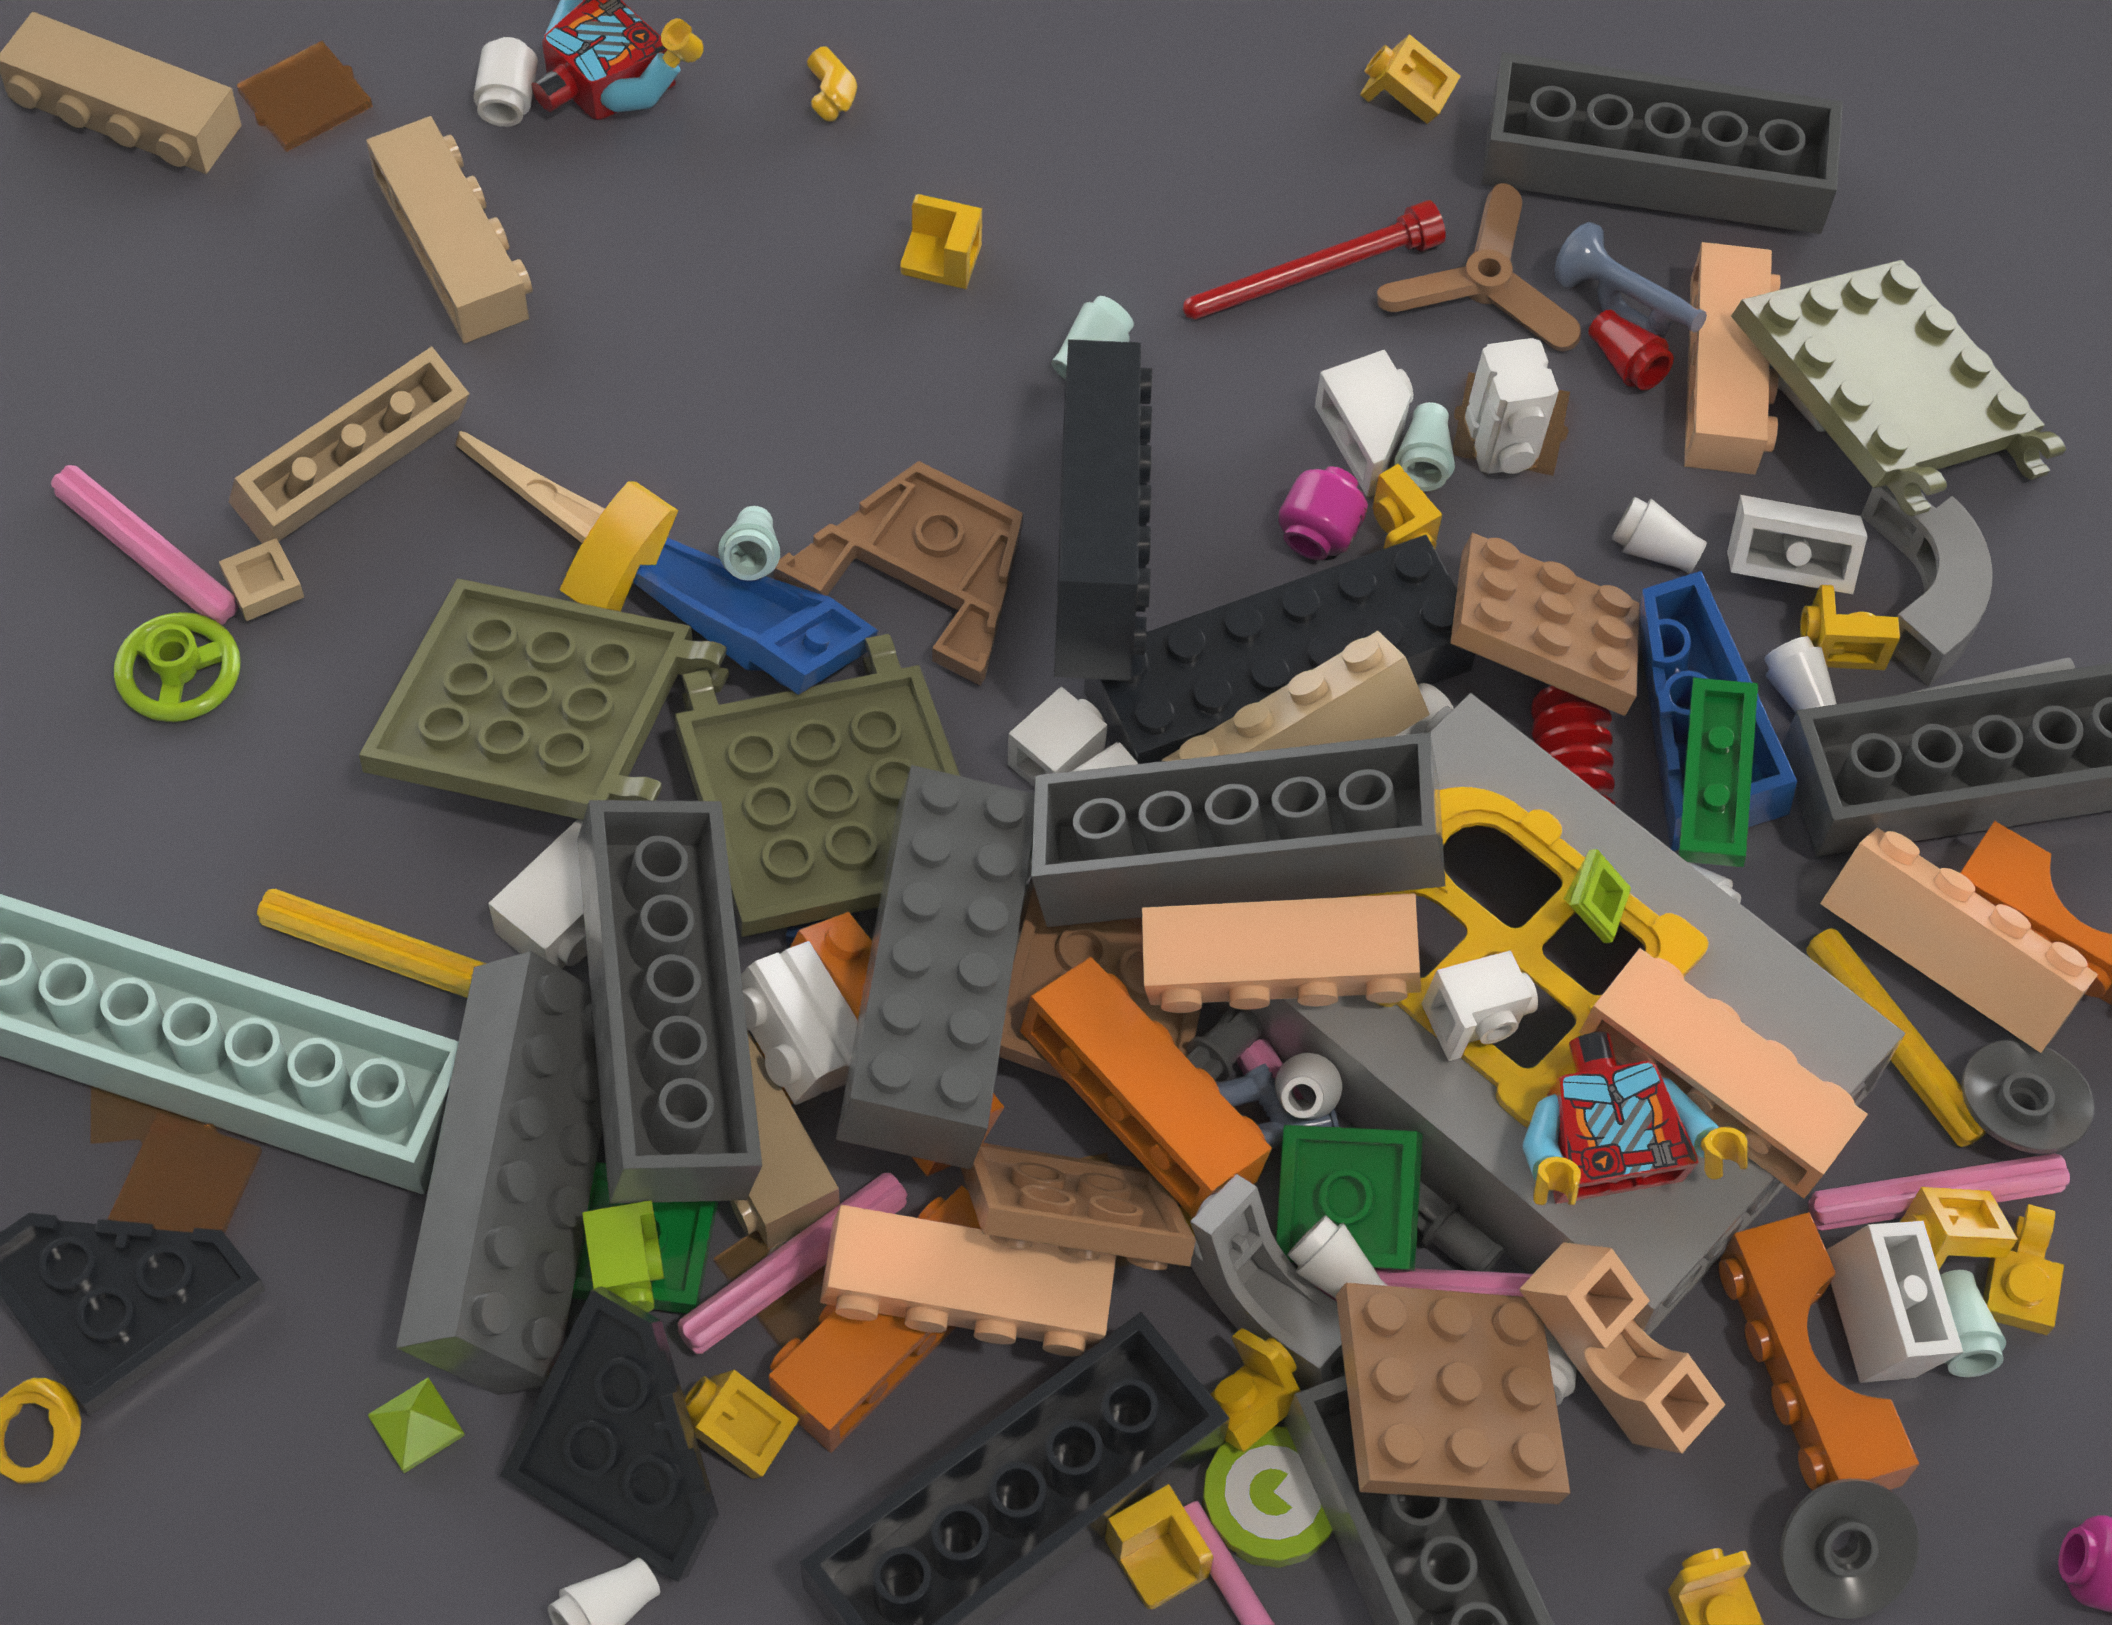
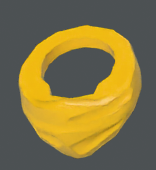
M31 1378L12 1388L0 1398V1474L18 1484L46 1482L63 1470L79 1440L82 1421L76 1398L63 1384L47 1378ZM36 1403L49 1409V1422L54 1429L53 1445L49 1455L40 1464L31 1468H24L15 1464L8 1457L4 1446L5 1432L10 1420L20 1413L24 1404Z

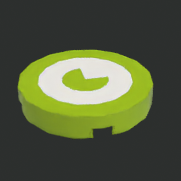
M1274 1426L1245 1452H1242L1228 1442L1218 1448L1205 1473L1202 1507L1225 1545L1235 1551L1237 1557L1252 1565L1281 1568L1306 1561L1320 1549V1546L1328 1541L1333 1529L1286 1427Z

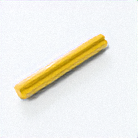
M278 889L267 890L257 909L259 922L263 926L468 998L474 967L487 964Z
M1829 928L1815 936L1806 948L1811 960L1906 1033L1891 1061L1955 1143L1961 1147H1966L1982 1138L1986 1131L1979 1126L1968 1111L1963 1099L1961 1085L1839 931Z

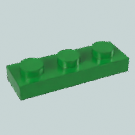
M1693 678L1678 853L1686 862L1744 867L1747 849L1758 683Z

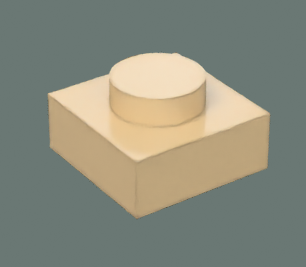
M277 538L219 561L223 576L232 594L235 596L236 602L246 621L304 598L301 584Z

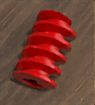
M1552 685L1541 690L1533 699L1531 706V715L1534 719L1532 737L1535 743L1615 805L1616 802L1607 796L1613 792L1615 787V780L1608 773L1614 765V758L1607 751L1613 743V736L1606 729L1612 721L1609 709Z

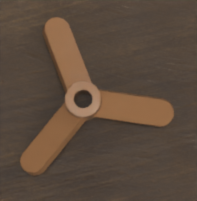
M1497 184L1487 195L1475 251L1468 258L1466 266L1382 285L1377 291L1378 306L1390 312L1404 311L1468 296L1478 303H1493L1557 351L1571 350L1577 346L1581 339L1580 324L1572 315L1512 272L1513 267L1510 258L1521 213L1522 198L1520 193L1509 184Z

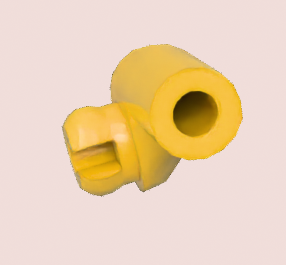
M823 46L816 49L807 61L809 69L821 81L820 89L822 90L812 98L811 106L824 120L832 122L842 110L847 112L851 107L857 92V83L855 77L828 47Z

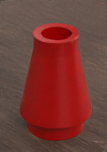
M1612 309L1603 311L1591 323L1588 332L1590 338L1599 345L1627 386H1637L1641 390H1649L1658 385L1671 370L1674 356L1669 351L1668 342L1664 338L1622 318Z

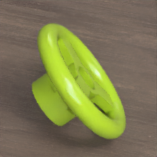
M189 612L165 614L141 624L124 640L117 652L114 663V680L122 699L137 713L150 719L165 722L190 720L210 712L228 697L235 687L240 673L239 649L229 631L209 617ZM191 631L204 635L212 642L197 647ZM137 655L148 660L152 670L158 673L161 678L162 687L158 701L143 694L135 683L133 666ZM219 662L222 663L216 681L206 692L192 700L180 702L184 684L195 676L197 670Z

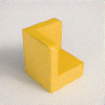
M921 194L915 195L912 203V232L901 260V273L914 278L967 289L982 245V208Z
M1169 1484L1108 1518L1105 1541L1147 1609L1157 1608L1209 1577L1213 1563V1554Z

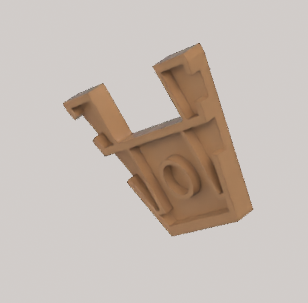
M918 461L859 503L860 510L837 526L830 523L814 534L813 543L795 556H792L789 552L779 559L777 566L773 570L774 579L825 596L830 593L854 559H858L959 610L933 646L932 661L981 686L986 677L1023 527V512Z

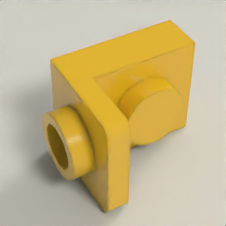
M1409 34L1392 50L1384 45L1373 56L1364 70L1370 78L1360 96L1367 102H1370L1381 91L1386 90L1428 124L1439 115L1461 76Z
M1399 464L1379 474L1372 509L1378 524L1388 533L1383 549L1423 535H1427L1435 549L1443 514Z
M1822 584L1818 589L1812 606H1804L1802 610L1800 635L1801 637L1808 636L1814 647L1822 648L1827 668L1886 669L1900 639L1898 617L1875 616L1869 612H1854L1848 615L1836 614L1834 585Z
M1921 1187L1905 1215L1900 1220V1222L1924 1221L1938 1270L1948 1255L2006 1258L2017 1241V1237L1992 1193L1987 1190Z
M1241 1328L1231 1336V1339L1244 1366L1233 1375L1222 1380L1210 1395L1230 1418L1225 1441L1245 1452L1287 1416L1295 1394L1301 1391L1292 1375L1297 1369L1295 1361L1286 1348L1274 1338H1268L1265 1341L1246 1329Z
M736 1370L712 1376L710 1379L706 1376L702 1377L694 1384L684 1398L696 1439H700L752 1479L764 1476L799 1421L797 1416Z
M1714 1548L1697 1553L1682 1562L1683 1570L1678 1573L1668 1589L1681 1625H1764L1744 1577L1751 1566L1746 1551L1724 1556L1721 1548Z

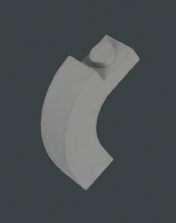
M1887 485L1875 489L1872 488L1861 517L1910 559L1918 570L1924 587V594L1897 616L1900 639L1893 655L1929 687L1944 675L1962 656L1986 610L1992 588L1990 553L1978 525L1964 506L1953 496L1937 508L1931 505L1928 512L1911 517L1900 508L1895 495Z
M1236 1174L1218 1193H1213L1204 1200L1197 1215L1190 1221L1196 1239L1190 1264L1193 1271L1216 1305L1238 1330L1244 1328L1265 1341L1268 1338H1274L1286 1348L1297 1367L1292 1375L1295 1381L1306 1390L1345 1376L1337 1302L1320 1291L1311 1282L1295 1273L1297 1268L1280 1249L1271 1233L1257 1186Z

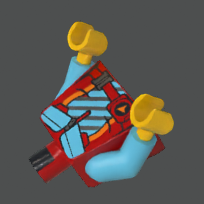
M560 0L542 40L547 74L531 84L533 94L539 104L548 112H552L572 99L592 119L599 120L617 112L650 109L666 90L676 85L675 78L681 71L678 65L681 60L690 63L701 57L703 43L701 39L691 33L692 27L679 18L669 21L663 28L660 36L622 0Z
M1607 1032L1585 1034L1569 1042L1576 1073L1559 1077L1548 1092L1547 1097L1536 1104L1522 1145L1530 1171L1536 1181L1533 1201L1538 1205L1546 1204L1549 1190H1553L1556 1204L1568 1202L1569 1205H1575L1578 1200L1680 1183L1698 1165L1697 1155L1704 1158V1171L1711 1180L1723 1177V1159L1736 1162L1742 1170L1747 1169L1748 1141L1740 1130L1731 1127L1720 1128L1671 1079L1661 1077L1657 1066L1652 1061L1618 1066L1610 1035Z

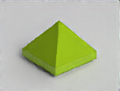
M1591 849L1584 858L1564 900L1603 943H1612L1631 887L1598 849Z
M429 1377L368 1414L370 1421L403 1473L408 1472L465 1436Z

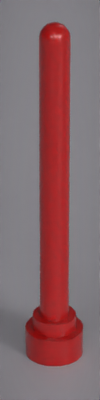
M1431 200L1409 206L1405 209L1404 215L1397 218L1396 224L1191 296L1183 303V313L1187 318L1196 320L1401 246H1405L1409 250L1416 247L1417 250L1424 251L1441 245L1446 239L1442 216L1435 203Z

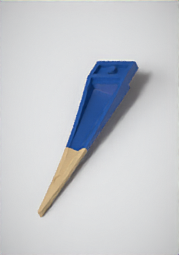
M462 431L458 432L456 446L581 543L584 542L589 531L605 508L550 481L472 435ZM668 537L656 565H640L633 580L634 584L691 626L708 641L724 645L727 650L726 655L746 670L765 671L778 683L788 687L798 695L867 653L865 638L877 636L878 633L876 628L829 596L767 576L751 581L741 580L727 571L719 558L688 547Z

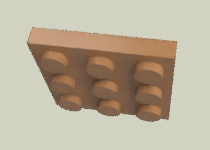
M1472 532L1461 553L1451 644L1625 716L1635 700L1637 692L1639 602L1632 600L1626 592L1615 586H1599L1577 577L1572 570L1560 563L1553 561L1544 563L1520 553L1514 545L1500 538L1487 539Z
M1031 878L1020 916L999 1057L1064 1080L1020 1032L1030 997L1089 957H1092L1106 973L1115 975L1123 982L1130 998L1151 1020L1158 1021L1169 1031L1175 1046L1187 1057L1189 1054L1186 1047L1188 1042L1195 1038L1201 1009L1188 1013H1172L1162 1010L1161 1005H1150L1144 987L1142 917L1047 927Z
M988 1143L981 1144L971 1169L960 1167L982 1233L990 1235V1239L997 1244L1016 1249L1029 1248L1032 1242L1058 1246L1061 1252L1069 1256L1087 1260L1099 1258L1100 1253L1125 1256L1130 1263L1150 1270H1164L1168 1267V1263L1190 1267L1196 1239L1176 1200L1148 1169Z
M1345 1283L1336 1294L1360 1492L1560 1504L1570 1494L1544 1323L1525 1297Z

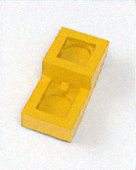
M628 481L608 504L589 531L567 571L560 591L577 603L621 612L639 566L656 565L679 510L639 483Z

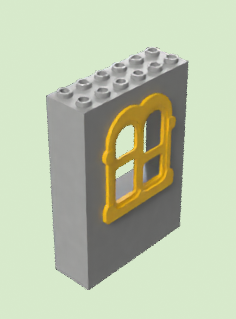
M1470 693L1454 709L1445 706L1438 711L1424 731V733L1431 732L1440 785L1443 846L1451 835L1462 828L1477 825L1495 828L1508 835L1557 874L1562 881V887L1520 928H1510L1460 889L1446 872L1445 887L1347 896L1416 894V896L1425 897L1449 913L1465 927L1467 935L1429 975L1420 979L1421 992L1407 993V998L1402 1001L1375 1003L1368 1001L1366 995L1338 996V1002L1327 1006H1305L1299 1004L1297 998L1271 999L1269 1006L1251 1011L1258 1017L1264 1028V1032L1259 1039H1266L1271 1043L1283 1064L1295 1055L1314 1053L1327 1058L1335 1065L1342 1080V1094L1334 1109L1356 1128L1418 1131L1422 1133L1420 1181L1447 1204L1450 1205L1454 1201L1461 1206L1458 1213L1497 1245L1500 1244L1505 1248L1504 1253L1529 1274H1534L1563 1242L1612 1248L1650 1300L1634 1318L1639 1327L1650 1336L1722 1257L1734 1233L1746 1230L1786 1185L1748 1157L1747 1169L1744 1170L1740 1169L1736 1162L1723 1159V1177L1711 1180L1704 1171V1158L1697 1155L1698 1165L1680 1183L1578 1200L1575 1205H1569L1568 1202L1556 1204L1553 1190L1548 1191L1545 1205H1538L1533 1201L1536 1181L1532 1176L1522 1149L1523 1141L1536 1104L1547 1097L1548 1092L1559 1077L1576 1073L1569 1042L1576 1037L1582 1036L1579 1031L1593 1006L1602 996L1593 995L1548 960L1542 951L1543 945L1575 913L1564 900V897L1588 851L1598 849L1630 885L1631 891L1619 925L1641 941L1646 953L1653 958H1661L1673 964L1682 973L1687 983L1709 999H1717L1729 1005L1739 1015L1741 1022L1766 1040L1776 1041L1787 1047L1794 1054L1798 1063L1823 1082L1834 1083L1847 1091L1853 1098L1856 1106H1859L1875 1088L1906 1033ZM1511 950L1521 973L1528 974L1537 986L1571 1012L1576 1021L1575 1026L1533 1068H1522L1493 1044H1483L1480 1040L1469 1042L1461 1058L1448 1061L1421 1003L1437 970ZM1209 1002L1222 1015L1230 1007L1229 1002Z

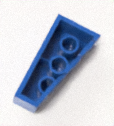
M1702 571L1643 589L1639 615V635L1669 844L1672 851L1679 850L1693 678L1752 683ZM1758 694L1748 828L1789 815L1797 784V779Z

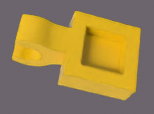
M2028 1204L2025 1217L2019 1216L2017 1218L2014 1229L2017 1241L2012 1247V1251L2009 1252L2006 1258L1990 1257L1983 1299L1996 1322L2043 1335H2048L2055 1327L2064 1264L2044 1259L2053 1232L2055 1211Z

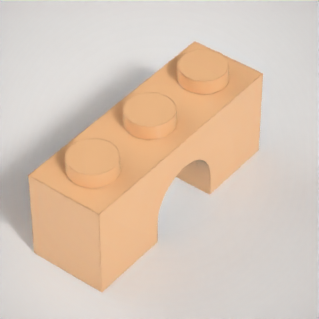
M1563 1242L1519 1289L1632 1444L1682 1454L1725 1406V1403L1688 1353L1673 1351L1663 1347L1649 1337L1636 1323L1634 1318L1650 1300L1612 1248Z

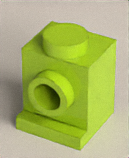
M652 1200L582 1212L593 1287L602 1286L647 1313L650 1312L655 1305L651 1281L664 1279Z

